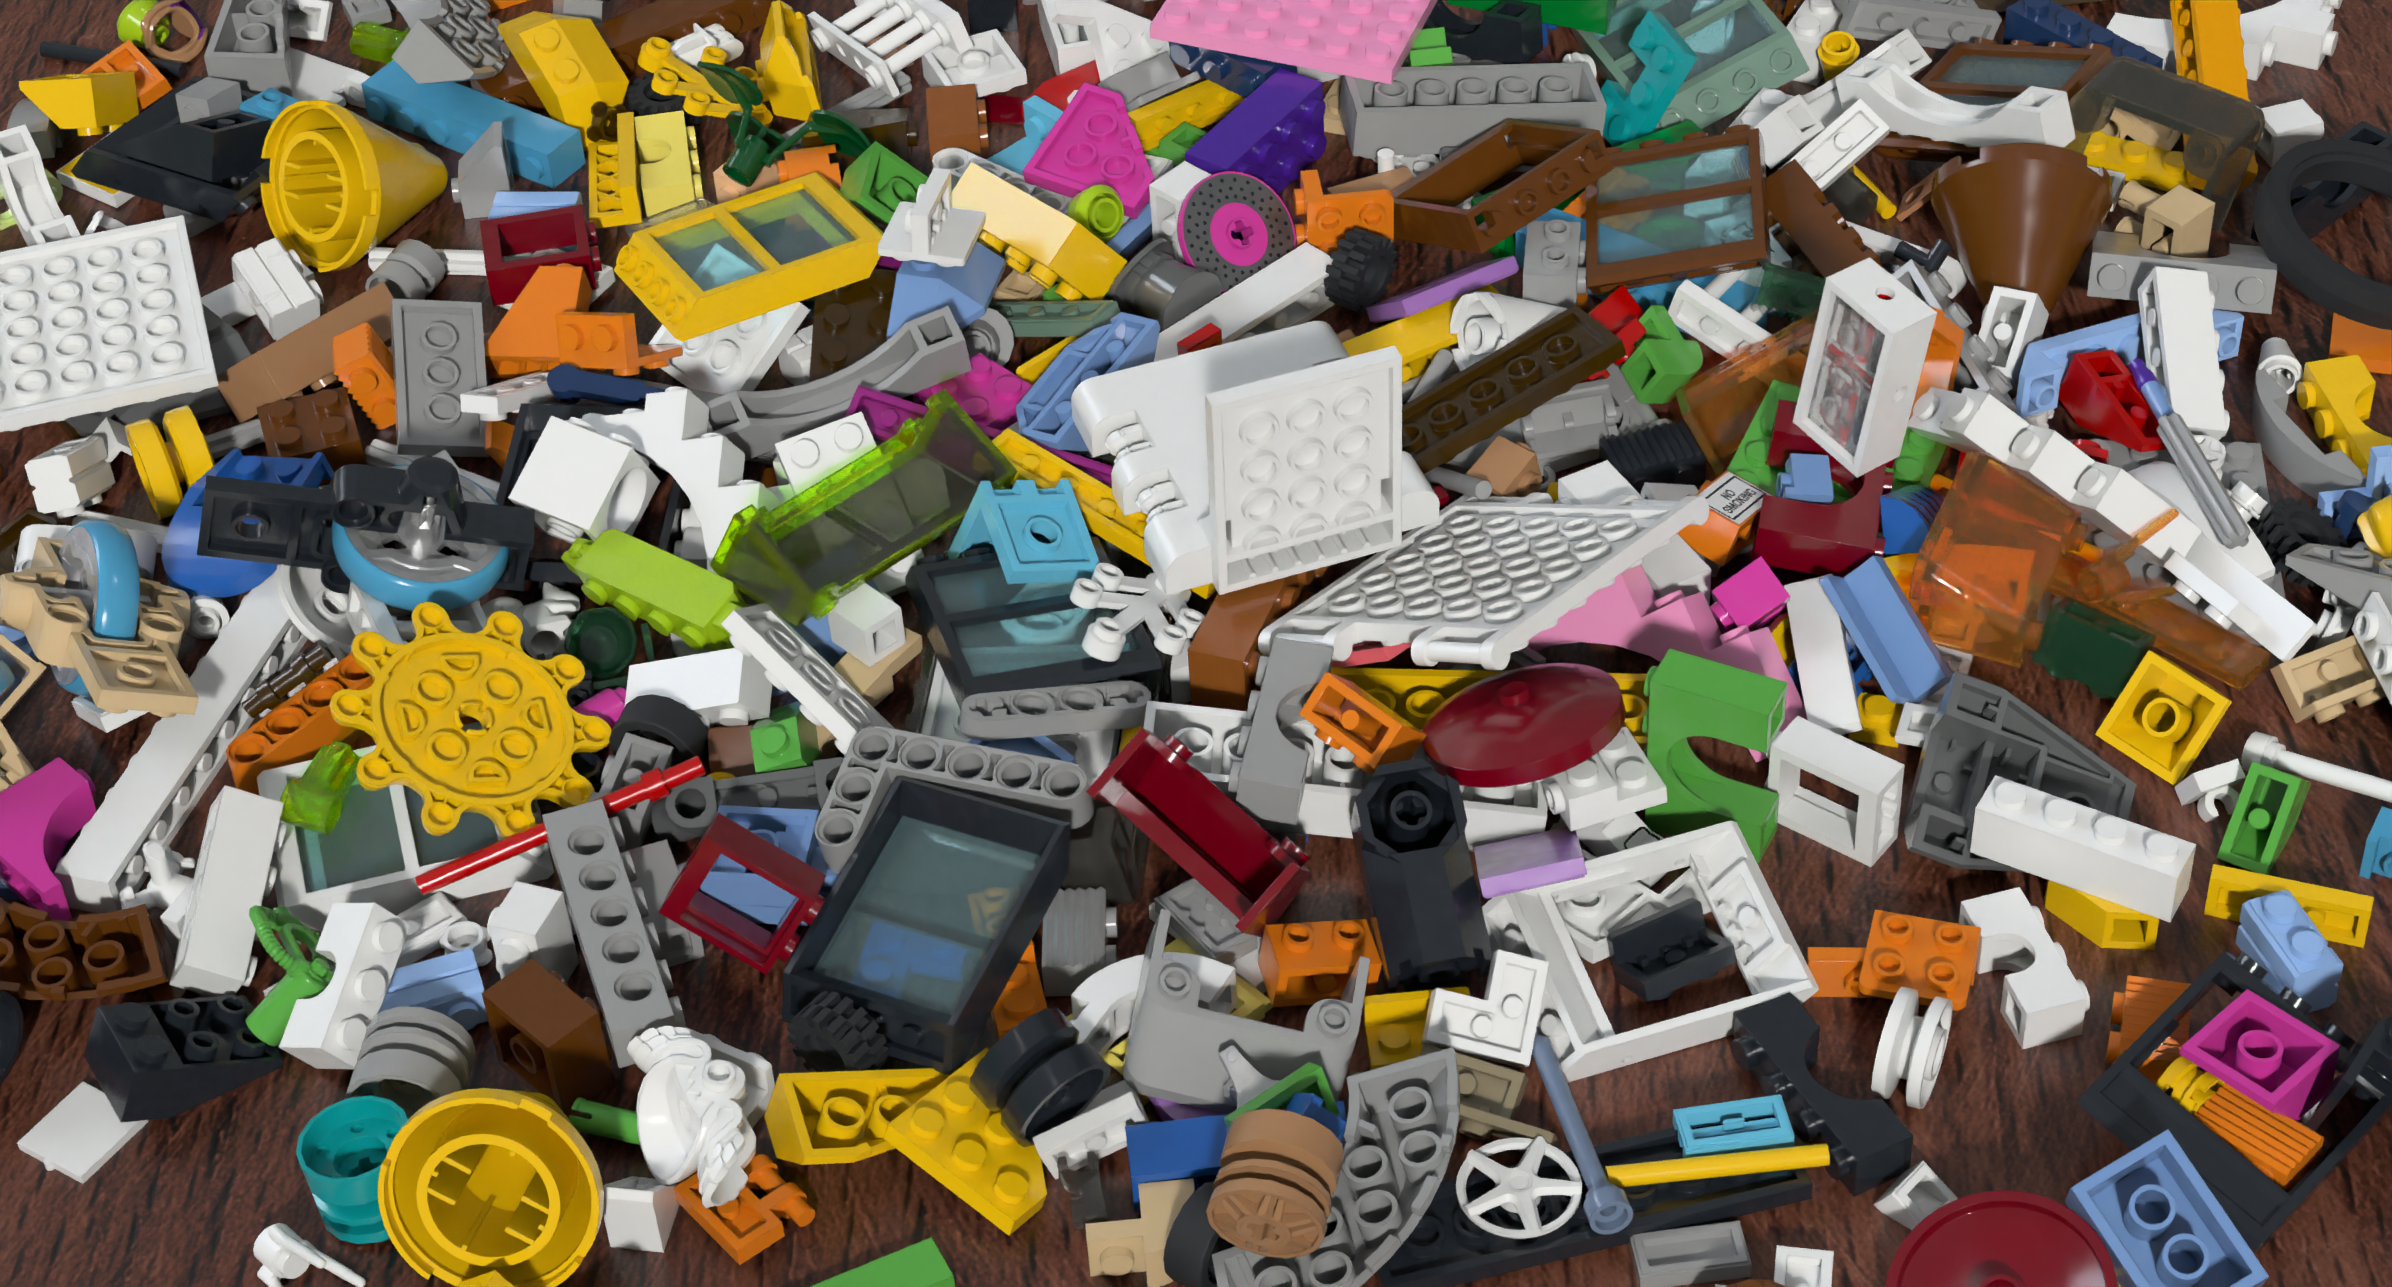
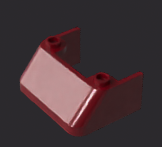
M1141 728L1086 792L1094 799L1114 805L1240 919L1235 927L1242 933L1263 938L1265 925L1277 923L1310 875V870L1304 865L1310 857L1288 837L1279 843L1188 761L1194 753L1173 734L1170 733L1164 740L1157 734Z

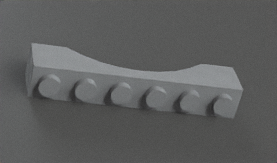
M949 306L943 307L906 322L875 351L851 366L827 377L780 390H735L705 402L709 407L707 433L725 435L729 441L745 453V461L774 450V444L844 418L858 385L902 399L972 371L965 338Z

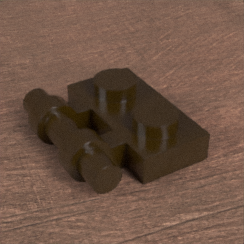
M318 641L290 660V667L281 673L278 670L255 686V693L242 702L244 710L252 718L259 715L262 719L346 657V654L335 641L325 648Z

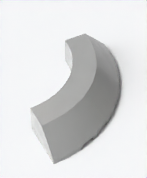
M390 0L402 14L410 28V32L391 58L418 84L490 78L498 74L506 63L502 60L509 57L510 49L507 44L502 42L503 38L498 31V25L501 22L495 18L490 21L488 14L491 6L486 0Z
M1453 1047L1347 1077L1349 1112L1344 1132L1346 1141L1343 1149L1344 1160L1337 1188L1331 1197L1332 1209L1326 1221L1327 1229L1321 1245L1317 1250L1305 1256L1292 1258L1261 1256L1236 1246L1212 1254L1217 1287H1360L1394 1255L1413 1232L1431 1204L1446 1173L1455 1144L1460 1115V1078L1456 1053Z

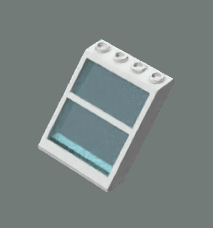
M480 722L464 725L462 729L466 732L467 729L481 730L483 727ZM376 745L265 770L257 776L259 795L284 803L280 822L286 824V833L277 853L273 852L271 866L277 868L274 882L278 906L287 907L291 915L297 917L302 924L319 932L323 931L333 903L375 902L395 915L404 912L439 891L450 901L510 888L513 887L516 881L531 883L548 879L554 873L549 853V844L547 842L423 896L416 883V876L498 842L503 838L491 819L483 814L474 812L463 813L457 826L451 832L443 836H433L427 833L422 825L421 810L424 802L422 797L412 788L395 784L378 791L364 789L358 782L356 767L359 760L364 755L371 753L376 748ZM534 800L531 803V811L537 825L542 823L538 802Z

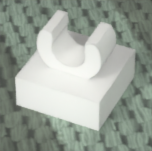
M2235 759L2195 772L2176 785L2174 789L2182 806L2198 801L2197 809L2203 821L2209 822L2219 816L2214 805V799L2222 801L2229 815L2233 814L2239 793L2232 787L2246 777L2239 760Z

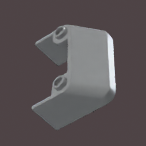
M1161 909L1146 946L1124 1057L1123 1076L1127 1084L1134 1091L1142 1095L1218 1113L1230 1114L1237 1109V1106L1223 1096V1086L1230 1077L1221 1063L1219 1055L1223 1050L1234 1045L1258 1072L1271 1080H1282L1308 1062L1320 1065L1334 1100L1338 1102L1359 1032L1371 958L1360 956L1342 992L1341 1001L1324 999L1316 1002L1309 1009L1305 1017L1303 1031H1298L1198 1007L1201 986L1196 973L1185 964L1162 958L1171 911Z

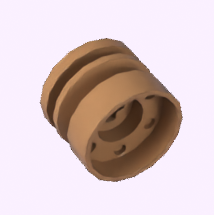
M1260 1109L1247 1111L1234 1118L1226 1135L1220 1158L1221 1168L1214 1180L1213 1193L1206 1209L1209 1224L1226 1241L1240 1249L1261 1256L1292 1258L1305 1256L1317 1250L1325 1237L1326 1221L1332 1209L1331 1197L1337 1188L1344 1160L1342 1143L1327 1127L1312 1118L1291 1111Z

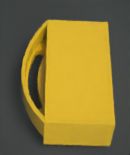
M972 162L952 190V208L985 213V224L978 237L980 244L999 256L1005 251L1006 255L1003 259L1006 260V265L1021 275H1024L1028 267L1032 266L1028 277L1045 289L1051 288L1056 281L1060 284L1054 292L1066 301H1080L1083 296L1089 300H1102L1115 278L1128 262L1077 221Z

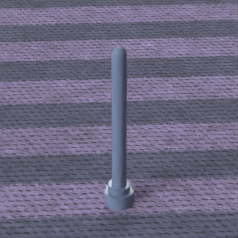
M1537 1035L1534 1039L1532 1056L1588 1189L1583 1205L1588 1222L1596 1233L1604 1235L1617 1233L1627 1227L1633 1218L1630 1202L1624 1190L1608 1182L1551 1043L1547 1037Z

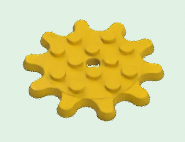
M423 602L414 608L411 618L416 637L410 643L395 644L388 641L382 635L370 631L361 632L355 636L352 642L353 658L372 676L374 683L365 690L343 689L336 692L331 698L330 710L335 722L342 726L354 727L365 731L376 743V748L371 753L364 755L356 767L358 782L364 789L378 791L395 784L412 788L423 799L424 805L421 810L422 825L427 833L433 836H443L451 832L457 826L463 813L474 812L483 814L491 819L502 838L505 839L536 825L531 811V803L534 800L547 799L565 809L588 803L594 788L585 777L574 769L571 757L573 753L597 752L607 747L610 743L609 738L612 730L609 724L599 717L577 713L567 701V692L580 684L585 675V668L576 657L569 654H560L549 660L542 661L528 656L520 645V638L523 633L522 622L511 612L496 611L490 615L483 630L477 633H466L457 629L451 623L445 609L433 602ZM469 716L477 719L483 729H467L465 732L462 729L464 725L460 717Z

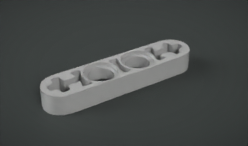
M1114 681L978 693L968 696L962 702L960 730L971 739L993 741L1133 728L1144 724L1147 701H1151V692L1147 687L1137 682ZM1072 706H1079V707L1088 708V709H1090V710H1087V711H1085V710H1076V709H1072V708H1070V707H1072ZM1021 711H1035L1041 714L1030 715L1023 713Z

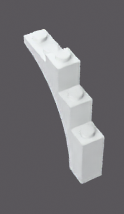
M2282 0L2274 5L2241 14L2240 27L2241 36L2244 40L2243 54L2245 68L2247 69V79L2257 81L2265 66L2271 67L2274 60L2318 70L2325 56H2332L2335 51L2339 33L2332 31L2335 18L2333 12L2334 9L2340 8L2343 0ZM2115 13L2107 29L2163 58L2162 74L2177 77L2172 20Z
M675 386L665 389V392L646 394L645 410L631 408L624 410L622 414L605 416L589 413L583 415L581 420L596 429L595 433L607 438L610 433H616L629 439L636 445L634 451L637 454L646 458L650 464L669 472L688 496L701 525L707 555V570L733 581L737 591L747 605L753 606L767 602L771 606L782 501L769 491L763 483L755 480H743L745 453L729 441L725 435L707 433L709 407L696 397L691 390Z
M1931 386L1928 392L1923 394L1914 405L1913 415L1908 421L1907 427L1917 435L1969 454L2028 484L2090 521L2151 564L2164 567V564L2175 551L2185 558L2202 529L2122 468L2094 461L2055 430L2027 423L1987 392L1964 387L1961 393Z

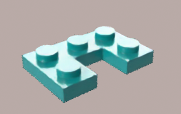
M1650 9L1640 25L1635 29L1628 43L1629 47L1646 66L1637 82L1634 83L1629 94L1620 83L1608 79L1601 88V93L1607 105L1603 136L1612 147L1652 134L1698 59V56L1663 14Z

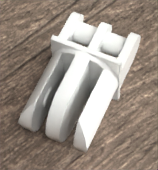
M694 23V33L670 43L673 56L699 73L702 72L697 67V63L700 61L705 47L715 46L724 50L727 54L725 63L738 58L744 50L743 43L735 39L730 32L725 31V28L717 23L703 29Z

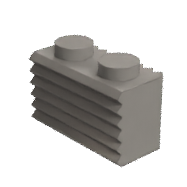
M1101 886L1096 890L1091 887L1086 890L1079 887L1075 891L1071 888L1065 891L1059 889L1043 918L1042 977L1045 997L1071 996L1087 978L1099 970L1118 962L1117 946L1108 945V938H1118L1117 907H1107L1106 889Z

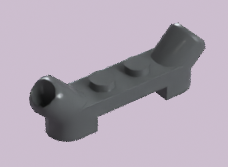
M844 758L813 761L814 766L721 780H714L713 776L693 779L670 789L671 795L654 802L652 807V823L655 833L660 840L667 839L669 845H678L695 837H702L717 815L719 805L819 810L820 814Z

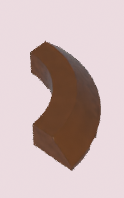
M0 897V990L8 992L14 998L29 1000L99 998L136 991L170 980L162 943L146 904L107 913L79 914L76 921L51 919L48 912L30 908L15 901L9 904Z

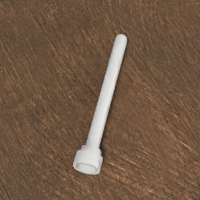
M2257 731L2253 732L2246 741L2242 753V767L2246 771H2249L2253 761L2279 771L2282 770L2392 803V781L2286 751L2285 745L2280 744L2277 737Z

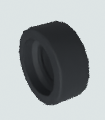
M653 694L637 696L628 702L615 723L609 738L612 753L616 756L626 732L643 738L646 737L640 730L654 732L669 740L679 750V752L673 751L671 767L696 756H699L702 762L708 750V729L699 716L684 704L669 697Z
M1214 1182L1205 1183L1193 1192L1173 1222L1166 1241L1163 1258L1165 1273L1172 1280L1186 1287H1217L1212 1254L1235 1247V1245L1220 1237L1208 1221L1206 1209L1213 1193Z

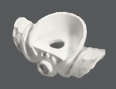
M662 1026L657 1029L649 1028L641 1036H635L627 1047V1052L631 1059L646 1073L638 1092L636 1112L639 1141L647 1166L655 1179L667 1186L684 1180L697 1171L699 1193L702 1195L704 1207L725 1205L728 1201L735 1200L739 1195V1191L748 1182V1176L743 1169L750 1163L756 1152L755 1133L738 1102L745 1093V1074L739 1066L730 1061L712 1060L710 1046L703 1040L692 1038L690 1030L687 1028H673L672 1026Z

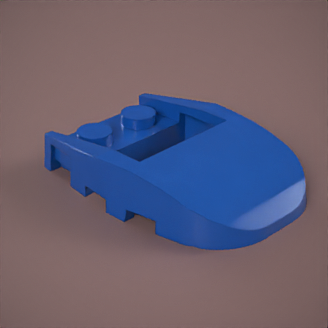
M232 449L188 489L174 514L162 547V562L170 586L185 591L189 596L230 597L245 593L259 586L277 570L278 564L197 555L206 475L318 488L323 479H332L335 474L325 455L317 452L312 459L243 456L240 449ZM253 518L241 520L248 524L260 523L259 520Z

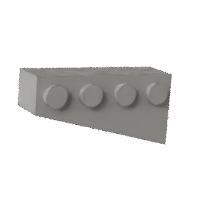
M224 0L204 55L208 77L239 82L241 90L254 94H259L271 87L293 97L287 0Z

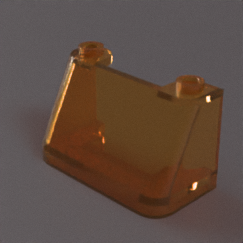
M1970 449L1967 452L1918 553L1911 575L1909 604L1935 645L2021 668L2028 650L2036 651L2040 644L2044 623L2037 621L2038 607L2060 558L2069 559L2073 551L2081 552L2086 540L2088 524L2081 523V512L1992 454L1975 449Z

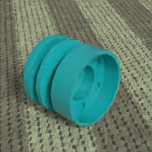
M369 1095L347 1098L327 1106L307 1123L298 1137L296 1156L326 1229L339 1240L355 1244H367L390 1239L380 1215L378 1178L381 1164L386 1158L392 1141L400 1128L408 1120L404 1109L390 1099Z

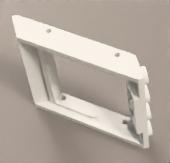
M1731 820L1585 861L1587 875L1583 878L1492 897L1482 906L1492 954L1499 949L1549 962L1535 1036L1543 1035L1549 1039L1567 1083L1733 1035L1736 1015L1788 992H1791L1797 1001L1803 1004L1819 990L1737 822ZM1690 866L1724 938L1734 944L1737 965L1752 996L1615 1035L1556 903Z

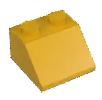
M134 71L63 74L19 81L20 90L60 129L77 128L78 136L112 132L139 114Z

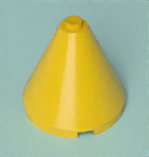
M326 100L300 101L286 107L276 117L268 130L261 155L263 159L270 158L269 182L260 183L265 215L272 233L276 239L280 240L286 251L293 249L305 266L315 267L318 269V272L343 270L357 263L444 192L448 181L447 169L439 157L352 111Z
M479 1088L457 1091L441 1096L420 1108L405 1122L392 1141L386 1158L381 1164L378 1178V1204L384 1227L393 1245L404 1260L427 1280L433 1274L443 1281L458 1287L462 1281L496 1270L515 1287H556L575 1272L594 1243L603 1217L604 1189L598 1164L592 1151L553 1099L536 1092Z

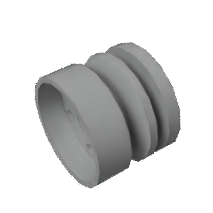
M399 1006L381 1011L369 1022L344 1100L369 1095L390 1099L404 1109L407 1119H409L429 1102L441 1096L465 1090L476 1055L473 1038L458 1022L443 1013L427 1008Z

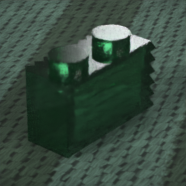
M1767 262L1761 269L1750 308L1753 313L1760 310L1762 315L1768 312L1770 317L1777 315L1779 320L1785 317L1788 322L1794 320L1797 325L1803 322V324L1806 323L1815 327L1826 279Z

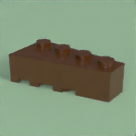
M1793 159L1766 178L1769 228L1774 226L1780 235L1775 237V239L1791 258L1797 256L1802 262L1798 269L1804 279L1815 286L1819 285L1824 290L1827 277L1869 257L1883 268L1876 253L1871 248H1866L1861 236L1853 226L1848 227L1836 206L1832 202L1825 205L1827 203L1825 195L1796 159Z

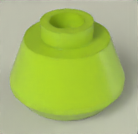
M133 0L121 12L117 21L119 39L124 43L130 40L135 46L145 49V41L140 23L145 14L159 2L157 0ZM166 15L154 30L157 46L162 45L169 35V20Z
M1098 184L1083 190L1073 197L1068 207V217L1077 221L1101 241L1107 243L1116 236L1122 226L1124 208L1120 196L1113 188Z

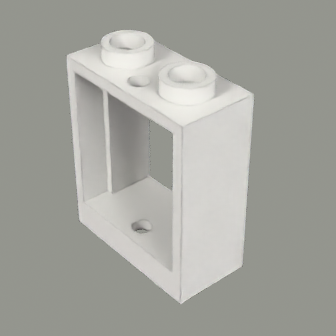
M1797 716L1784 731H1778L1766 753V757L1770 760L1769 775L1764 785L1765 790L1780 794L1778 823L1872 867L1898 837L1905 765L1800 716ZM1803 769L1859 795L1857 813L1799 786L1800 770Z

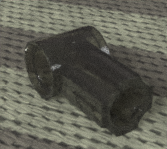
M1853 166L1823 191L1827 202H1832L1841 215L1851 220L1854 224L1867 220L1871 212L1877 208L1878 195L1854 174Z

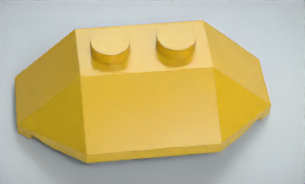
M781 0L773 1L760 41L761 59L755 60L759 77L757 78V85L762 93L763 102L770 101L774 115L807 121L810 112L823 110L815 47L805 14L800 11L795 13L791 6Z
M533 11L498 25L500 35L551 118L579 129L584 151L589 150L588 144L606 142L607 140L602 139L598 142H593L587 137L586 131L591 126L593 116L591 114V107L598 101L604 102L606 106L614 107L616 104L623 105L629 87V80L592 20ZM609 119L605 121V127L609 125Z

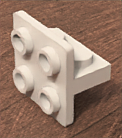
M934 167L926 184L921 183L919 185L916 203L905 201L899 203L878 244V255L893 257L899 261L917 260L932 262L943 267L964 266L985 224V213L952 208L951 170Z

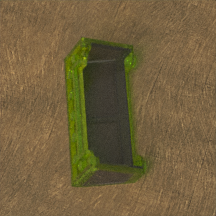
M943 389L927 399L925 405L929 410L923 419L918 418L915 421L911 418L903 422L897 435L773 510L768 511L765 506L757 510L751 504L734 514L710 566L719 576L733 581L738 590L760 604L767 602L781 617L795 626H798L812 616L819 620L836 607L839 599L962 523L981 481H990L993 490H1005L1009 488L1018 471L952 396Z

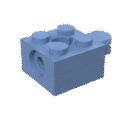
M719 805L717 813L722 814L825 874L826 877L818 894L823 897L828 896L839 874L832 872L826 866L814 830L820 815L819 810ZM720 854L700 885L701 893L749 921L758 924L778 925L796 898L794 895L723 854ZM802 921L799 926H807V923Z

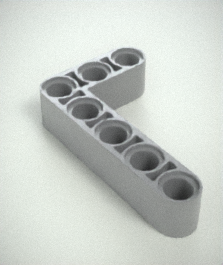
M871 726L862 729L852 739L817 819L814 831L826 866L832 872L840 875L894 780L900 776L1071 823V829L1086 824L1093 816L1095 806L1092 797L1086 792L1089 784L1085 771L1079 765L1072 762L882 726Z

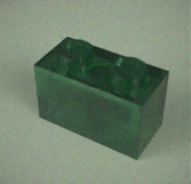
M2067 596L2049 609L2031 660L2045 666V671L2056 678L2064 680L2074 679L2089 686L2090 692L2107 700H2116L2148 650H2152L2157 636Z

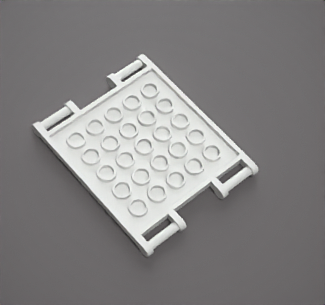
M1539 492L1531 493L1526 497L1489 496L1487 499H1479L1464 494L1439 511V522L1412 529L1402 536V546L1376 553L1264 628L1258 638V647L1263 656L1269 657L1274 637L1334 647L1332 661H1345L1351 655L1353 644L1363 641H1381L1383 646L1412 643L1411 657L1413 662L1419 666H1435L1438 662L1481 664L1487 670H1503L1510 661V653L1527 647L1529 644L1528 640L1543 630L1556 626L1561 616L1572 609L1585 605L1589 596L1599 589L1614 584L1616 581L1615 577L1628 568L1640 565L1644 561V556L1655 548L1669 544L1671 537L1687 525H1703L1709 517V504L1704 496L1692 495L1686 496L1682 500L1640 499L1634 494H1621L1605 505L1554 504L1552 497L1548 493Z

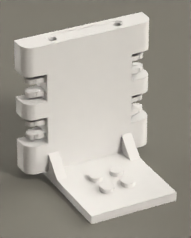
M1311 321L1092 377L1081 382L1072 393V419L1092 457L1107 453L1116 456L1115 465L1111 473L1112 494L1123 515L1126 516L1138 512L1148 514L1146 519L1147 525L1143 535L1144 554L1166 595L1213 583L1219 595L1400 547L1402 546L1403 531L1439 522V498L1412 455L1402 451V356L1395 345L1350 357L1328 323L1324 321Z

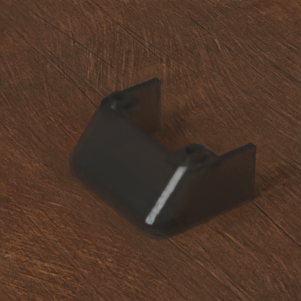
M2119 56L2110 60L2069 101L2076 138L2064 148L2083 154L2091 134L2102 130L2107 125L2115 107L2190 135L2183 152V162L2191 174L2207 180L2201 196L2215 202L2211 230L2220 233L2265 127L2263 111L2259 106L2250 101L2132 57Z

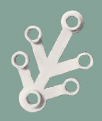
M1108 563L1097 564L1091 580L1086 578L1077 579L1070 594V600L1077 606L1085 609L1098 607L1123 610L1114 618L1100 617L1097 618L1095 623L1088 626L1082 647L1090 656L1102 661L1111 662L1118 660L1126 641L1125 635L1144 620L1155 638V647L1163 653L1179 655L1187 638L1194 639L1205 618L1199 611L1188 608L1187 603L1191 596L1190 589L1166 595L1155 573L1147 575L1146 579L1124 576L1118 567ZM1117 591H1122V592H1129V593H1136V594H1143V595H1142V596H1137V595L1120 594V593H1116V592H1117ZM1162 612L1171 613L1176 621L1175 624H1169Z

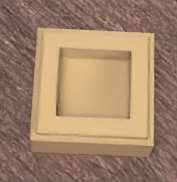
M1013 270L996 288L993 301H1043L1042 293L1047 289L1028 277L1029 272L1021 275Z

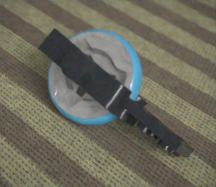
M430 456L418 458L410 465H399L389 468L348 464L336 471L332 485H323L319 488L206 475L197 555L321 569L322 584L333 592L349 594L350 582L352 581L367 595L392 607L413 611L420 603L433 602L440 605L445 611H449L480 599L492 588L524 591L529 553L533 550L535 509L499 505L480 485L458 474L457 469L452 463L443 458ZM253 518L259 520L260 523L248 524L241 520ZM325 519H333L332 528L321 526V522ZM394 540L399 542L402 549H396Z

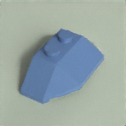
M976 241L964 266L943 267L932 262L903 261L896 276L887 340L906 322L949 306L960 330L984 316L1006 268V260Z
M1121 312L1111 318L1110 324L1093 329L1067 345L1016 405L1020 435L1057 450L1090 452L1072 419L1071 396L1073 391L1086 379L1154 362L1160 332L1158 320Z

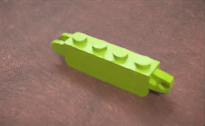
M615 528L602 532L595 541L578 537L572 543L571 548L562 555L561 559L568 569L579 576L584 583L581 586L584 594L596 604L603 606L607 602L615 606L628 619L636 621L639 617L647 621L662 635L669 636L670 633H673L699 652L704 648L711 652L735 648L729 640L731 634L721 624L733 610L749 607V605L744 602L733 581Z

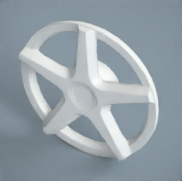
M1537 1136L1534 1139L1506 1138L1490 1142L1475 1151L1471 1149L1468 1152L1466 1160L1463 1162L1457 1175L1456 1195L1463 1212L1480 1228L1502 1237L1525 1239L1548 1234L1564 1225L1579 1206L1582 1196V1182L1579 1171L1573 1161L1564 1152L1548 1144L1543 1137ZM1506 1150H1526L1515 1168H1507L1488 1158L1492 1154ZM1543 1155L1556 1161L1565 1170L1570 1181L1540 1178L1537 1172ZM1475 1167L1495 1182V1187L1469 1203L1466 1195V1183L1471 1171ZM1541 1196H1570L1571 1200L1566 1210L1551 1223L1541 1226L1537 1208ZM1501 1205L1505 1210L1519 1214L1525 1230L1498 1227L1482 1219L1480 1214Z

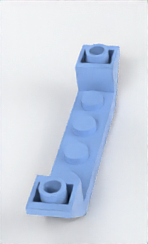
M2213 309L2214 330H2217L2220 336L2217 351L2219 362L2238 356L2244 316L2239 312ZM2140 313L2029 343L2019 374L2015 404L2017 408L2014 413L2024 418L2057 408L2060 384L2063 382L2074 354L2114 350L2125 366L2137 358L2144 361L2145 351Z

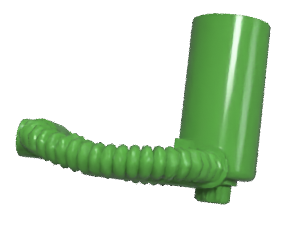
M254 905L249 910V917L255 927L258 938L270 957L274 958V961L278 962L286 970V974L247 1017L246 1024L250 1031L261 1041L271 1046H278L281 1043L296 1000L310 999L319 995L329 985L334 972L331 971L327 958L315 951L320 939V933H316L315 930H311L310 927L302 924L297 917L291 915L289 909L285 906H278L272 910L264 906ZM272 929L279 932V937L286 950L280 945ZM300 941L305 943L313 955L312 962L305 959L299 948L301 945ZM330 960L331 963H332L333 966H334V969H335V968H336V963L333 962L332 960Z

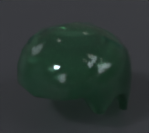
M612 607L587 609L577 615L576 619L570 623L566 630L564 648L566 654L574 655L578 660H583L587 664L592 678L608 679L623 673L635 660L639 640L634 624L625 614Z

